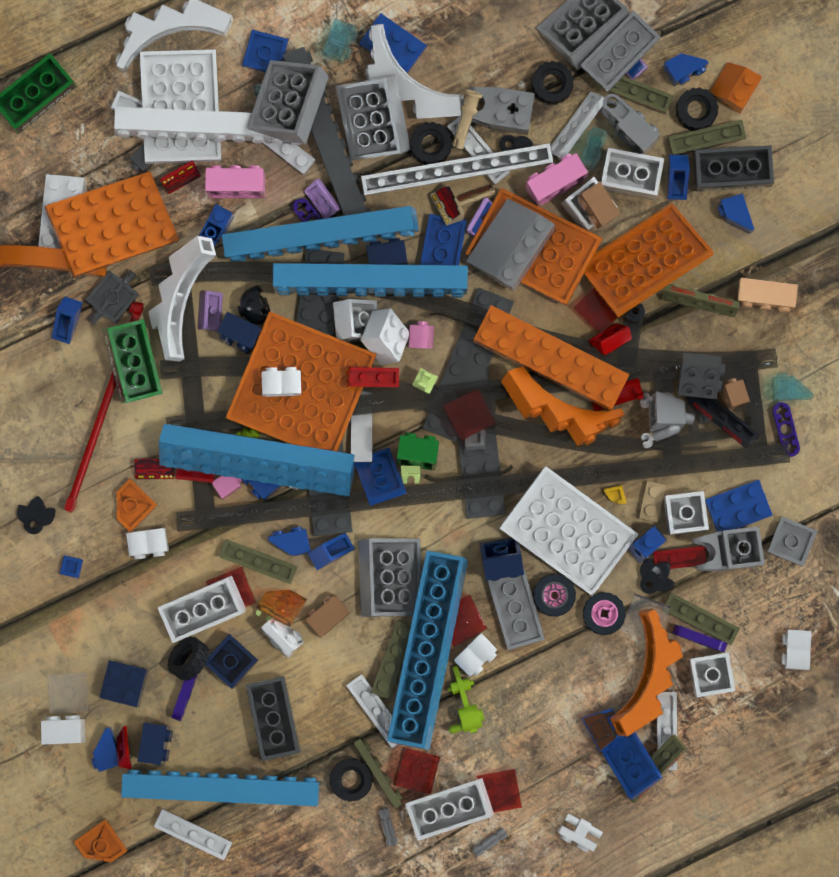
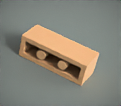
M740 278L736 301L740 302L741 307L752 308V305L760 306V309L771 310L772 307L779 308L780 312H790V310L796 307L798 285Z

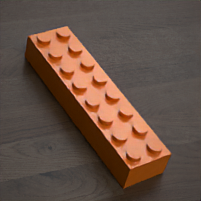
M492 305L473 340L474 343L521 367L524 366L525 369L609 411L613 409L630 375Z

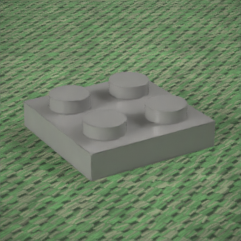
M781 516L767 553L803 567L817 530Z

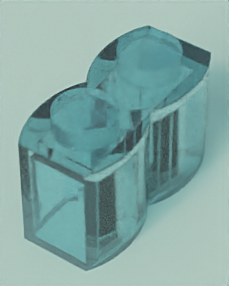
M334 18L322 52L323 57L345 63L346 59L349 60L352 49H350L351 43L356 42L359 33L356 31V25Z
M596 127L590 130L586 146L580 158L586 169L591 171L596 169L601 151L607 139V131Z

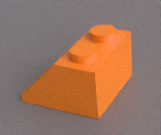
M727 62L711 88L710 93L718 101L741 114L760 83L762 76L747 67Z

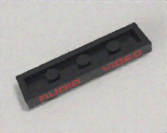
M689 397L688 403L744 448L749 447L758 439L759 433L716 399Z

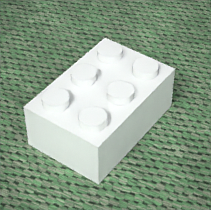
M608 148L601 183L607 191L656 200L664 158Z

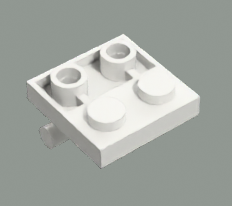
M276 615L261 627V631L269 638V642L287 658L304 643L301 634L293 630L289 626L288 621L282 616Z
M568 813L565 821L576 826V828L572 831L560 824L557 830L560 833L559 837L568 843H571L572 840L578 843L577 847L587 853L589 849L594 852L597 844L585 838V836L589 833L600 839L603 832L591 826L590 822L582 818L578 819Z

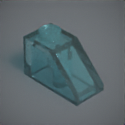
M776 373V376L772 378L773 401L811 400L814 398L813 393L794 376H788V373Z

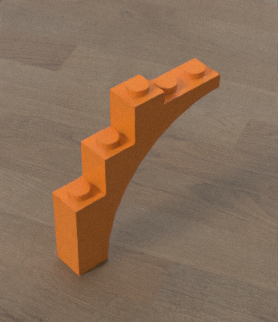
M524 366L509 370L501 380V383L524 419L531 416L535 418L540 415L550 432L567 429L577 446L591 444L596 440L595 437L598 433H601L608 427L611 429L617 427L625 415L621 408L611 411H592L569 405L544 390L530 376Z
M643 609L638 612L644 628L646 657L643 673L632 697L620 711L610 718L619 736L628 737L663 714L661 703L656 696L673 686L671 674L666 670V667L683 657L680 644L674 639H667V632L662 628L659 621L660 617L654 609Z

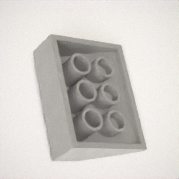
M567 0L536 28L556 51L578 70L580 65L630 15V12L619 0Z
M270 60L247 129L283 141L306 144L329 76L320 65Z
M396 74L336 86L352 161L401 154L411 149Z
M507 199L466 262L514 292L556 230L555 224L540 214Z
M420 539L358 540L361 617L413 616L421 580Z

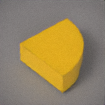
M622 485L603 489L606 497L613 503L627 504Z

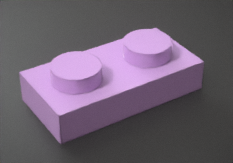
M320 179L315 180L304 190L324 219L332 218L341 210Z

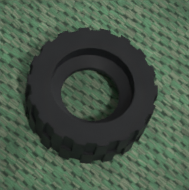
M555 61L545 62L543 65H540L535 70L532 78V91L535 93V97L541 100L540 102L547 103V105H558V103L564 102L570 96L574 85L571 70L566 65L561 64V62ZM549 74H556L562 80V86L556 92H549L544 88V78Z
M700 87L685 91L680 96L676 106L678 122L690 131L710 127L718 115L719 106L717 105V99L707 89ZM698 100L705 104L706 114L702 118L696 119L689 115L688 105L692 101Z
M426 122L423 125H419L413 131L410 141L411 152L418 162L424 163V165L445 161L452 149L451 135L442 124ZM427 135L437 136L441 143L439 150L434 153L426 152L422 148L424 137Z
M194 636L184 638L175 645L170 653L167 664L168 670L183 681L196 677L208 661L209 648Z
M355 758L340 761L335 765L330 774L332 791L344 801H358L365 797L372 787L373 778L369 767L363 761ZM349 770L358 772L361 777L360 785L353 790L345 788L342 784V776Z

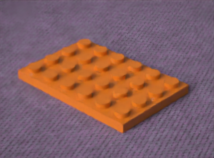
M150 171L45 206L46 213L73 277L179 241Z
M501 188L467 249L466 256H470L506 200L510 199L555 224L556 228L520 283L567 306L602 242V238Z
M671 203L597 251L584 276L616 316L620 317L713 256L714 253L674 204Z

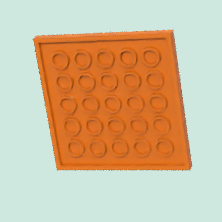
M269 311L226 419L288 444L337 452L364 388L348 387L346 371H348V367L372 368L377 354ZM286 367H296L297 370H301V396H262V371H266V368H277V371H285Z

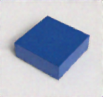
M64 555L60 574L79 579L83 560Z

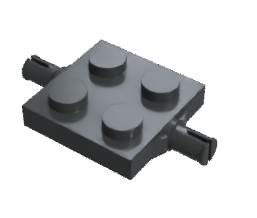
M109 270L86 298V301L96 310L89 319L93 324H96L102 316L117 324L130 308L132 302H135L139 297V293L132 289L129 284L134 276H136L134 272L129 270L125 277L121 278Z

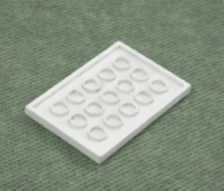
M216 49L140 52L142 108L219 111ZM149 137L144 139L145 164L221 161V142H217L214 139L197 141L193 138L177 140L170 137L168 139Z
M544 466L499 527L592 596L639 535L547 466Z

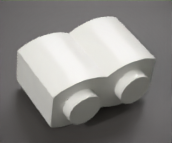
M286 367L285 371H277V368H266V371H262V396H301V370H297L296 367Z
M166 528L126 533L129 556H134V560L145 559L147 554H153V557L165 556V552L169 551Z
M786 630V634H783L782 645H786V651L782 653L781 664L785 665V669L810 670L811 631Z
M480 633L454 661L469 676L474 675L476 677L483 670L482 665L486 661L490 663L497 656L495 653L497 649Z

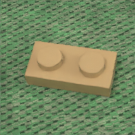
M647 481L639 519L658 523L666 485Z

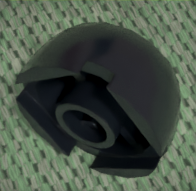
M260 285L245 290L240 298V306H238L240 316H245L247 321L253 324L265 323L269 311L271 312L267 298L260 294L263 292Z

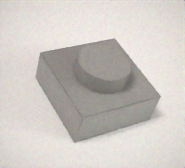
M466 429V450L485 449V429Z

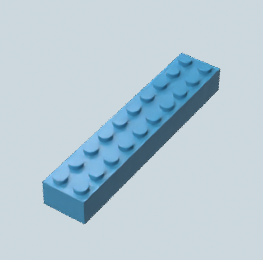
M412 206L227 233L222 234L225 257L231 259V261L244 262L248 257L257 260L264 259V255H272V257L283 256V252L298 254L302 253V249L318 251L321 250V246L328 247V249L337 248L341 243L351 246L357 245L358 241L361 240L365 243L377 241L376 238L384 240L396 238L395 235L411 237L415 236V232H419L416 209Z
M273 263V288L280 296H289L290 293H298V296H309V293H317V296H328V293H336V296H348V293H355V296L365 297L367 294H375L376 297H385L386 294H394V297H405V294H413V297H425V294H432V297L440 298L444 297V294H451L453 298H462L463 295H467L468 266Z
M169 424L163 425L159 439L161 466L350 496L354 478V454Z
M432 551L426 552L387 739L390 743L430 750L468 560L464 557Z
M135 769L128 770V773L122 774L121 798L298 806L319 805L320 782L316 781V778L304 777L303 781H296L297 777L285 776L284 780H277V776L268 775L264 776V779H258V775H245V778H238V774H225V777H219V773H206V776H200V772H186V776L180 775L179 771H169L167 775H162L161 771L149 770L147 774H141L142 770Z

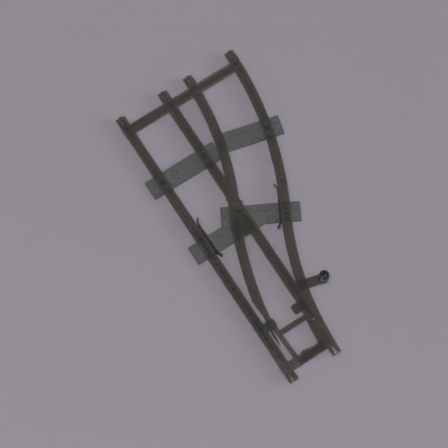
M307 250L305 264H344L345 253ZM208 262L194 283H273V263ZM170 264L150 266L152 286H159L158 284L172 275ZM191 288L182 324V346L185 359L180 362L160 360L162 380L182 378L185 415L166 417V424L212 432L248 428L226 419L228 410L205 413L201 377H243L250 357H199ZM478 288L472 304L447 295L436 298L432 297V294H425V297H413V294H405V297H394V294H386L385 297L376 298L434 312L428 315L430 319L443 318L462 325L463 328L440 386L434 385L430 394L413 387L410 383L400 380L399 387H364L362 392L371 394L360 395L352 416L416 409L414 413L421 411L429 413L423 430L458 443L462 476L434 478L426 474L424 479L433 483L405 486L407 494L372 506L369 505L365 491L352 492L350 496L309 490L310 497L215 508L212 483L192 481L195 510L176 512V524L178 532L312 517L314 536L353 532L351 512L465 500L467 519L505 515L503 495L525 493L541 471L505 475L514 467L510 465L508 468L500 471L496 435L544 446L610 456H622L653 450L662 451L663 457L552 470L574 487L790 463L788 443L767 445L758 370L778 368L776 348L736 352H684L721 356L722 364H725L724 376H720V380L727 381L736 378L739 381L743 379L750 402L742 406L744 422L760 434L758 439L748 448L682 455L681 451H698L717 448L718 446H681L732 438L722 429L699 433L696 408L688 403L690 396H684L686 412L692 413L695 416L694 423L692 425L688 424L689 435L679 436L676 434L657 442L654 440L651 447L644 448L642 443L648 441V439L642 441L641 438L597 434L596 440L591 444L577 446L567 429L550 432L546 425L495 414L496 400L509 399L511 397L501 383L502 379L491 381L489 379L488 367L494 352L474 343L473 340L491 305L510 314L514 301ZM309 293V296H300L297 322L334 336L335 319L333 303L338 302L339 296H336V293H328V296H317V293ZM367 294V296L376 297L375 294ZM638 304L624 313L622 325L629 326L632 339L607 355L601 354L589 343V340L538 328L608 364L616 365V368L630 374L627 381L639 378L640 384L653 382L655 392H669L672 394L674 392L673 381H679L682 351L639 348L642 320L645 315V309L642 304ZM539 375L531 376L550 394L571 392ZM484 428L486 431L485 449L466 450L465 430ZM343 440L337 452L344 453Z

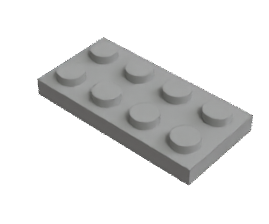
M633 11L580 67L605 91L609 92L657 43L661 36Z
M525 569L524 575L516 578L506 577L500 578L497 581L487 580L507 650L545 640Z

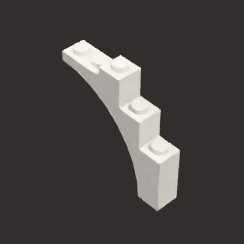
M199 0L186 1L182 8L183 14L162 4L161 8L157 9L153 19L155 21L133 12L132 17L129 16L125 23L126 31L131 36H127L123 45L125 48L123 53L118 54L115 62L119 71L126 73L132 61L143 49L169 34L198 30L226 37L233 22V17Z
M376 24L371 26L369 31L370 40L373 41L371 57L375 63L368 64V68H366L367 79L396 74L401 101L415 100L413 112L416 114L417 119L462 115L461 106L464 105V95L434 91L414 80L404 71L393 56L386 40L384 25Z
M196 236L169 256L172 275L158 284L162 302L148 313L152 329H156L159 332L165 360L180 362L185 359L182 346L184 310L196 278L206 264L216 256L212 238Z

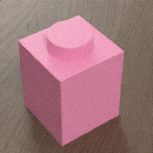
M417 321L416 325H410L409 348L433 349L434 326H429L428 322Z
M220 476L214 480L212 485L224 500L242 488L240 484L242 480L240 478Z

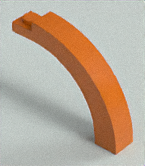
M0 245V267H29L71 272L62 249ZM106 267L83 275L91 277L106 276Z

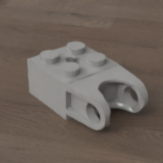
M470 87L468 89L482 94L481 100L484 103L483 109L478 111L476 115H473L472 123L493 130L528 135L535 93L499 87ZM514 108L517 112L510 114L508 109Z
M608 94L605 96L601 113L615 127L614 133L634 153L646 155L658 142L660 137L658 128L653 124L649 125L645 121V116L640 111L636 112L618 95ZM612 104L615 108H609L607 105Z
M759 526L724 530L691 539L692 544L703 545L709 552L708 560L703 564L695 566L697 571H728L765 565Z

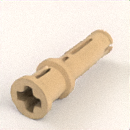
M466 90L467 96L464 105L461 106L462 115L452 146L459 149H464L473 115L477 114L478 102L483 96L476 91Z

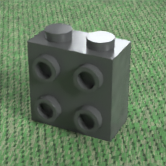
M683 352L678 382V395L717 399V393L722 390L720 376H724L725 364H722V357Z

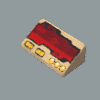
M449 183L430 195L446 226L464 219V211Z
M486 184L459 194L456 198L462 209L482 202L484 198L490 199L495 197V190L491 184Z

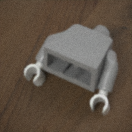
M655 392L652 396L644 393V398L640 401V404L643 408L649 407L650 432L653 433V435L648 433L642 434V441L648 439V441L642 443L644 448L651 447L654 440L657 442L678 434L685 424L692 425L694 423L695 416L692 413L685 412V402L683 400L677 399L669 392Z

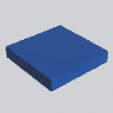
M252 29L242 67L266 73L270 60L283 61V54L286 52L289 39Z

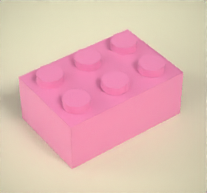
M570 153L561 158L560 163L556 165L552 163L545 167L543 173L538 174L537 172L528 177L529 181H527L525 189L533 203L540 207L585 181L588 171L577 153L574 155Z
M212 165L210 168H206L205 191L208 198H265L266 176L264 169L260 168V166L252 165L249 168H241V166L232 165L229 168H222L219 165Z

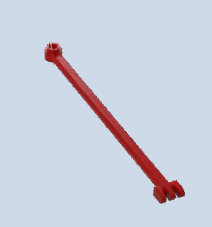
M132 302L129 313L132 314L130 322L140 319L144 303ZM113 371L72 490L65 504V510L69 513L75 510L81 486L116 388Z

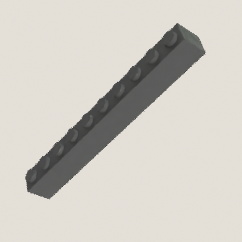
M304 47L283 54L285 62L311 64L313 62L310 51L306 52ZM324 90L311 132L344 216L371 212L370 208L366 209L364 202L367 200L363 190L359 191L357 184H360L357 174H353L350 168L353 166L350 155H345L344 149H346L343 138L339 139L337 132L340 129L337 121H332L330 115L333 114L330 103H325L324 97H326V93Z

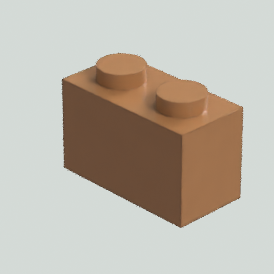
M601 182L577 196L580 207L587 211L590 223L596 226L597 229L621 214Z
M736 378L725 381L722 384L721 392L717 393L718 401L729 410L740 408L750 402L743 379L737 381Z
M331 595L327 596L321 602L323 605L318 610L313 608L307 614L308 618L306 621L320 638L325 636L350 614L336 595L333 597Z

